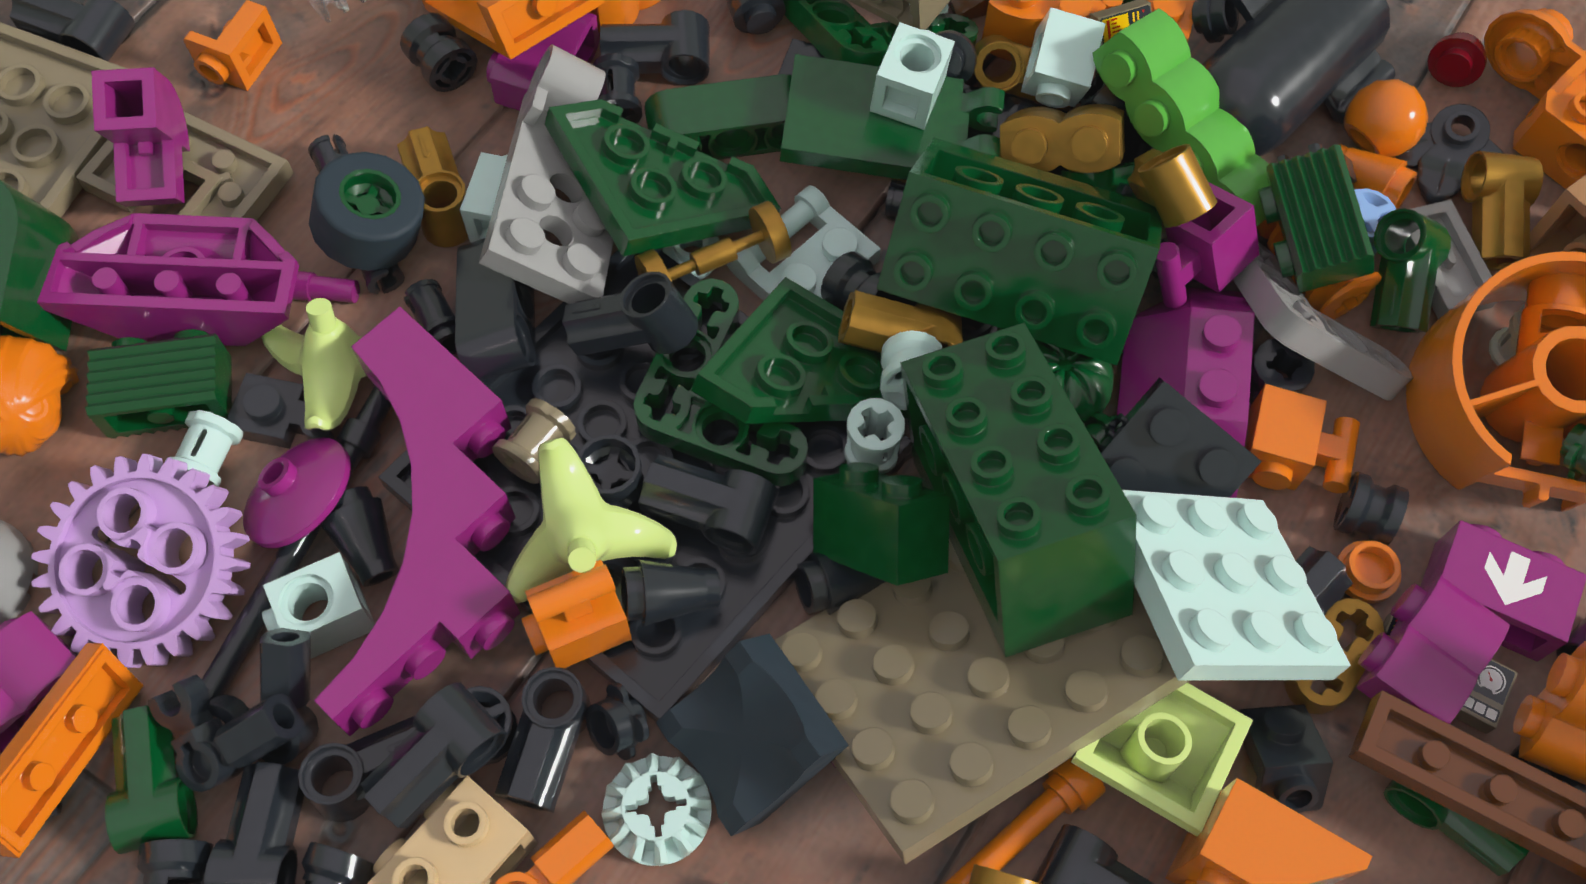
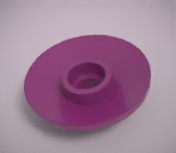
M315 438L294 446L280 457L269 462L261 471L258 481L253 487L245 505L243 527L249 539L264 548H280L300 540L320 525L337 505L347 486L351 471V461L347 450L334 439Z

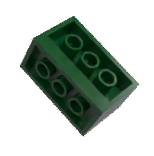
M933 138L909 171L876 289L1001 329L1025 323L1035 340L1117 365L1160 250L1163 222L1156 208L1144 201Z
M1025 323L900 362L914 465L925 488L950 495L949 539L1005 658L1133 615L1137 515Z

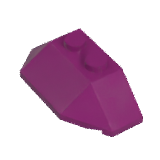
M133 213L91 231L71 245L68 242L58 245L37 303L45 311L116 338L134 337L152 342L173 339L177 332L195 329L209 334H217L223 345L247 346L289 319L299 264L254 218Z
M1189 287L1186 289L1187 301L1183 306L1168 308L1162 301L1135 315L1123 348L1117 415L1122 413L1126 416L1160 377L1236 441L1245 446L1249 414L1255 313L1242 293L1226 290L1218 293L1213 289ZM1238 489L1230 498H1237Z

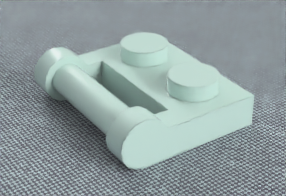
M809 185L795 196V204L783 213L781 218L786 226L789 238L809 222L819 230L770 273L760 265L766 257L758 244L738 252V259L728 263L727 266L742 283L763 301L785 277L821 297L820 289L823 278L836 259L845 253L854 251L860 253L875 265L880 259L881 248L834 210L819 189Z

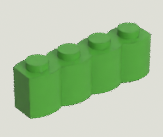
M1158 8L1119 31L1092 53L1101 79L1113 94L1125 101L1126 111L1133 127L1147 144L1161 152L1182 144H1190L1207 181L1253 204L1256 227L1265 220L1258 189L1268 187L1266 166L1269 163L1255 154L1254 143L1248 129L1231 114L1219 108L1220 91L1216 81L1200 62L1191 57L1186 37L1172 17Z

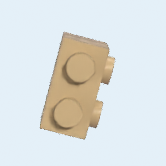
M467 776L457 787L451 784L425 810L424 817L427 820L407 841L404 838L398 839L380 855L373 867V872L376 875L367 884H495L500 877L507 873H512L538 843L527 828Z

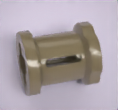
M533 398L525 407L527 413L525 418L507 440H498L493 446L492 451L495 457L509 471L527 482L537 484L540 482L539 444L555 438H564L571 442L576 436L574 424L559 409L551 406L544 400Z

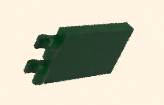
M795 54L780 162L907 180L909 171L933 138L1000 157L999 137L982 134L967 139L968 127L981 132H996L998 114L1003 112L1005 91L994 87H984L971 93H963L964 79L946 77L926 127L922 130L870 111L879 66Z

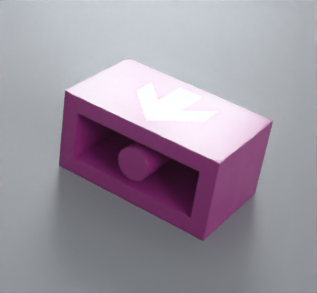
M1460 520L1435 543L1420 587H1425L1441 575L1510 624L1501 646L1538 662L1568 643L1586 583V574L1566 566L1555 555L1542 551H1531L1502 538L1496 530L1488 526L1469 524Z

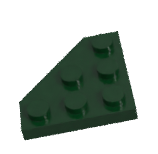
M602 99L553 106L548 109L544 125L622 256L752 229L749 209L765 201L771 202L780 213V205L755 167L735 157H731L729 164L697 151L700 142L657 123L653 131L622 118L623 108Z
M785 277L697 373L691 391L745 424L846 421L851 409L860 401L869 398L884 399L880 390V379L883 371L881 353L839 343V327L844 311ZM900 410L903 417L908 418L907 410Z

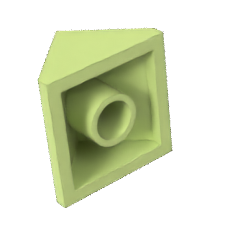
M1186 683L1101 739L1078 750L1072 757L1071 763L1186 831L1198 836L1208 820L1253 720L1193 685Z

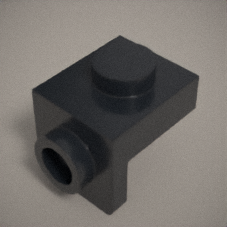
M1305 704L1239 709L1240 713L1253 720L1242 744L1257 776L1255 788L1297 813L1321 809L1333 761Z

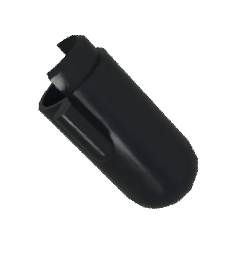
M1229 0L1234 3L1246 22L1202 63L1219 87V108L1231 114L1248 129L1254 143L1255 154L1262 157L1280 146L1322 103L1325 104L1331 114V118L1336 123L1344 124L1347 105L1360 89L1376 80L1394 79V67L1386 60H1383L1376 51V48L1384 41L1390 28V8L1386 0Z

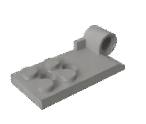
M551 44L543 54L522 100L479 264L568 304H573L577 301L603 296L613 239L544 123L549 107L597 100L602 90L606 73L598 67ZM554 188L564 192L571 200V203L558 198ZM543 230L553 233L560 240L562 246L549 242L545 238Z

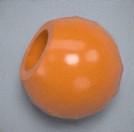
M1399 79L1376 80L1360 89L1349 102L1344 117V128L1349 137L1362 150L1388 157H1396L1414 147L1425 133L1428 122L1426 103L1414 86Z

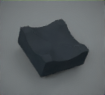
M770 633L739 641L724 655L718 667L701 685L670 708L656 722L667 741L681 751L702 776L712 794L718 818L730 836L761 824L849 746Z

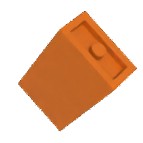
M422 0L427 11L443 15L451 25L510 60L605 3L604 0Z

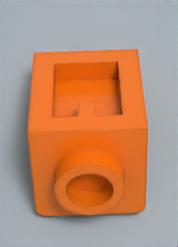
M246 0L235 16L225 24L217 40L194 31H189L183 39L194 60V67L200 75L212 83L222 85L225 82L246 91L250 89L283 44L266 6L250 0Z

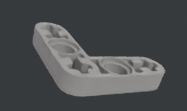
M1258 242L1260 255L1233 280L1262 326L1276 340L1289 349L1387 401H1392L1413 379L1409 368L1384 347L1312 308L1303 293L1298 292L1297 285L1291 276L1282 278L1276 256Z

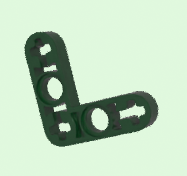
M783 0L786 7L785 16L826 59L881 66L898 27L897 25L889 21L870 24L846 0ZM951 13L939 14L926 29L935 34L945 30L957 31L965 35L974 47L978 36V26L975 22L967 17Z
M712 278L701 280L692 285L683 298L698 318L696 335L684 348H693L700 351L705 357V362L698 369L685 372L676 369L670 361L675 352L671 354L656 353L635 396L633 405L637 427L644 437L655 443L728 470L736 469L752 472L762 476L778 487L790 485L803 475L808 459L807 440L799 428L790 423L745 424L691 391L697 373L734 334L739 321V300L737 292L733 287L723 280ZM713 302L721 303L722 312L715 311L707 324L706 335L700 331L702 326V308L709 309ZM668 384L676 388L672 399L675 415L666 413L661 421L653 420L652 408L660 409L664 405L669 394ZM727 420L737 427L739 433L731 443L719 446L708 442L703 436V431L713 421ZM753 431L756 432V445L751 444V453L747 456L744 455V452L748 447L749 433ZM780 444L789 446V457H783L779 465L769 462V451H776Z

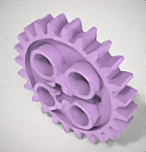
M142 454L138 463L136 460L122 456L115 457L114 472L111 469L96 465L90 467L93 486L75 481L68 483L70 493L75 501L71 505L52 502L50 507L61 520L57 527L39 526L37 530L43 537L51 540L50 549L32 553L31 559L37 562L48 564V573L31 581L33 587L51 589L52 595L38 607L39 611L42 613L62 614L51 631L55 635H75L70 648L73 652L79 653L86 643H103L126 668H141L144 661L147 666L167 665L169 652L173 656L179 657L193 655L190 637L200 641H212L215 635L208 622L209 619L231 620L233 617L230 610L222 603L225 595L240 596L244 595L245 592L240 585L231 581L232 572L249 569L251 564L243 559L234 558V549L250 541L248 535L230 532L229 529L243 515L241 510L230 507L219 508L227 498L228 490L215 485L207 487L210 474L194 468L187 471V463L169 457L164 463L162 458L149 454ZM139 503L141 508L138 523L131 529L129 526V514L132 508ZM101 529L106 536L119 546L139 549L137 553L138 558L131 556L123 550L107 545L98 538V531ZM190 536L193 543L190 558L182 565L179 559V548L182 542ZM101 559L103 564L102 575L94 585L92 569L95 563ZM144 563L165 574L173 575L186 585L185 592L182 594L163 575L144 572L146 567ZM152 592L155 606L152 615L145 620L142 613V604L145 597Z

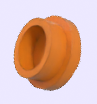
M1356 541L1346 546L1337 556L1346 566L1347 575L1353 582L1345 591L1351 598L1359 599L1369 604L1380 603L1388 599L1398 589L1401 582V564L1396 553L1387 545L1378 541Z

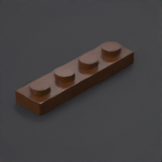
M1383 690L1371 698L1348 756L1349 758L1586 879V793Z

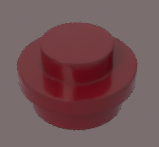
M1464 32L1454 33L1441 38L1434 44L1428 55V69L1438 82L1450 87H1464L1480 78L1487 64V54L1482 42L1476 36Z

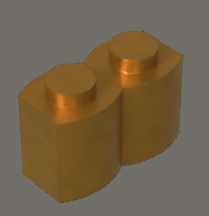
M1107 104L1084 105L1068 113L1050 107H1030L1019 110L1010 115L1000 125L1001 158L1046 172L1058 166L1082 173H1095L1111 169L1121 163L1125 153L1124 110Z

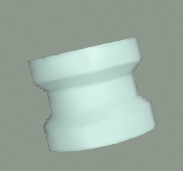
M911 330L899 332L883 344L881 351L883 371L880 379V390L882 397L892 402L900 410H907L900 362L943 349L941 343L934 336L925 332Z

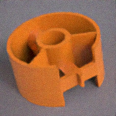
M1565 251L1543 253L1519 260L1501 269L1440 317L1429 328L1418 344L1409 366L1413 379L1406 385V403L1409 421L1421 450L1438 473L1457 490H1462L1476 482L1522 491V505L1526 508L1545 502L1549 497L1562 499L1561 511L1563 512L1586 503V482L1510 467L1512 453H1509L1494 439L1479 419L1485 417L1488 424L1501 436L1516 442H1522L1519 459L1526 460V464L1534 466L1543 464L1559 466L1563 438L1567 437L1576 424L1583 423L1586 425V253ZM1525 301V308L1520 316L1516 354L1497 366L1485 378L1480 391V397L1470 400L1463 376L1462 355L1466 331L1478 306L1493 302Z

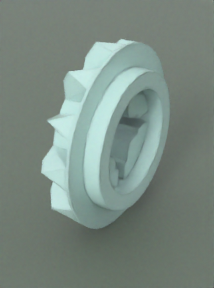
M651 753L646 758L633 763H625L618 775L606 786L601 815L608 838L622 855L639 864L663 866L685 858L699 846L710 825L712 804L708 788L700 773L696 772L680 757L672 758ZM657 782L658 789L662 791L665 801H676L677 805L687 803L685 806H676V810L665 813L664 824L661 825L662 836L656 837L655 827L652 826L648 815H637L636 811L628 812V810H636L638 806L648 803L649 792L652 791V783Z

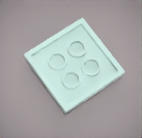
M1122 490L1137 515L1134 585L1178 681L1334 680L1351 666L1337 640V634L1333 625L1325 618L1307 584L1305 572L1295 561L1278 529L1275 516L1267 508L1263 500Z

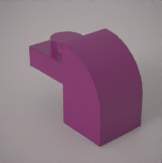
M154 67L91 71L94 131L113 143L116 202L125 207L185 203L182 152L190 151L189 136L183 108L171 82Z

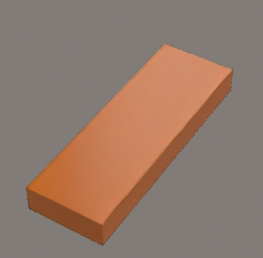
M103 643L85 644L0 755V855L3 857L20 858L111 732L112 719L119 717L124 710H127L144 686Z

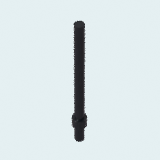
M374 386L357 417L347 419L335 440L347 450L350 456V477L362 458L368 459L382 437L378 429L392 407L376 386ZM321 524L300 540L280 547L202 678L209 690L210 700L225 694L265 625L262 612L270 609L271 605L263 585L298 569L320 531Z

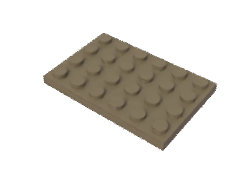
M950 539L948 573L899 586L885 582L864 596L845 602L836 612L829 615L827 610H824L775 639V642L849 744L847 748L832 760V763L904 864L912 861L1073 757L1078 750L1101 739L1191 681L1177 680L1135 585L1133 615L1005 658Z

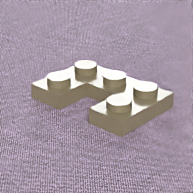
M184 112L190 151L182 152L183 179L200 188L178 215L254 218L257 221L294 174L288 160ZM107 140L76 176V179L85 191L132 213L137 206L125 207L116 202L113 143Z

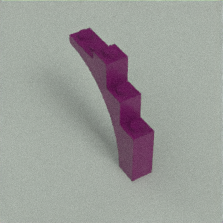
M400 306L351 346L366 376L393 406L400 420L411 463L412 517L403 563L382 614L354 658L314 700L349 736L353 735L360 727L365 729L381 720L392 707L393 697L413 678L419 680L434 671L444 659L445 649L452 642L472 659L481 649L490 650L500 644L509 635L515 624L514 619L520 614L510 591L474 557L480 550L483 552L488 551L499 544L508 533L510 523L516 518L506 493L473 463L477 458H484L492 454V448L495 443L500 439H505L506 432L512 428L504 405L498 396Z

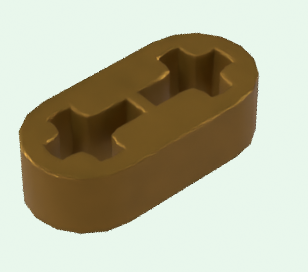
M1346 598L1337 601L1324 615L1333 625L1337 634V640H1339L1344 630L1341 624L1347 619L1352 620L1358 625L1355 629L1357 638L1342 649L1351 666L1334 680H1325L1327 689L1320 695L1310 688L1313 680H1284L1285 690L1295 705L1305 704L1310 714H1324L1335 709L1351 695L1365 671L1358 664L1359 658L1373 639L1384 632L1383 621L1380 615L1369 603L1359 599Z

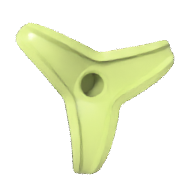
M316 298L306 305V312L310 323L305 336L279 325L264 334L262 341L271 355L282 366L295 374L301 375L303 378L305 429L310 431L312 429L329 431L340 425L346 417L354 400L358 383L366 374L351 348L362 336H358L347 324L335 317L329 300Z
M555 438L539 444L538 462L543 521L519 554L506 580L505 587L510 591L515 603L528 600L525 594L526 590L572 571L578 573L588 572L594 568L596 561L599 560L607 561L626 557L667 559L675 555L677 542L669 529L642 514L604 502L583 462L566 439Z

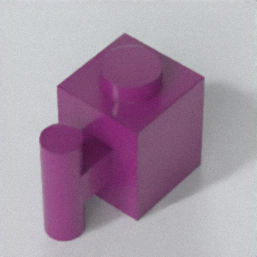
M1208 182L1216 197V205L1203 215L1187 223L1171 228L1165 227L1168 242L1160 243V250L1155 265L1163 304L1166 307L1179 308L1186 303L1187 293L1185 285L1192 278L1219 293L1260 255L1253 204Z

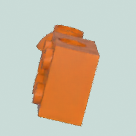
M1521 9L1502 14L1489 24L1484 36L1487 58L1492 68L1505 81L1520 89L1527 90L1540 100L1514 131L1513 149L1522 156L1539 159L1543 166V172L1567 189L1586 175V50L1572 42L1573 28L1569 20L1554 9Z

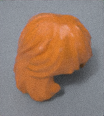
M11 335L0 336V454L23 457L28 453L38 450L58 430L63 417L60 395L67 393L71 387L79 382V369L72 365L69 357L57 354L49 343L38 342L32 338L14 337Z

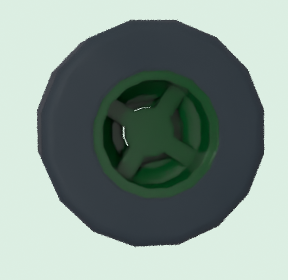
M370 152L343 154L326 163L315 178L308 224L314 242L329 258L349 268L366 271L390 268L405 259L416 244L423 218L425 197L419 181L404 165L385 155Z

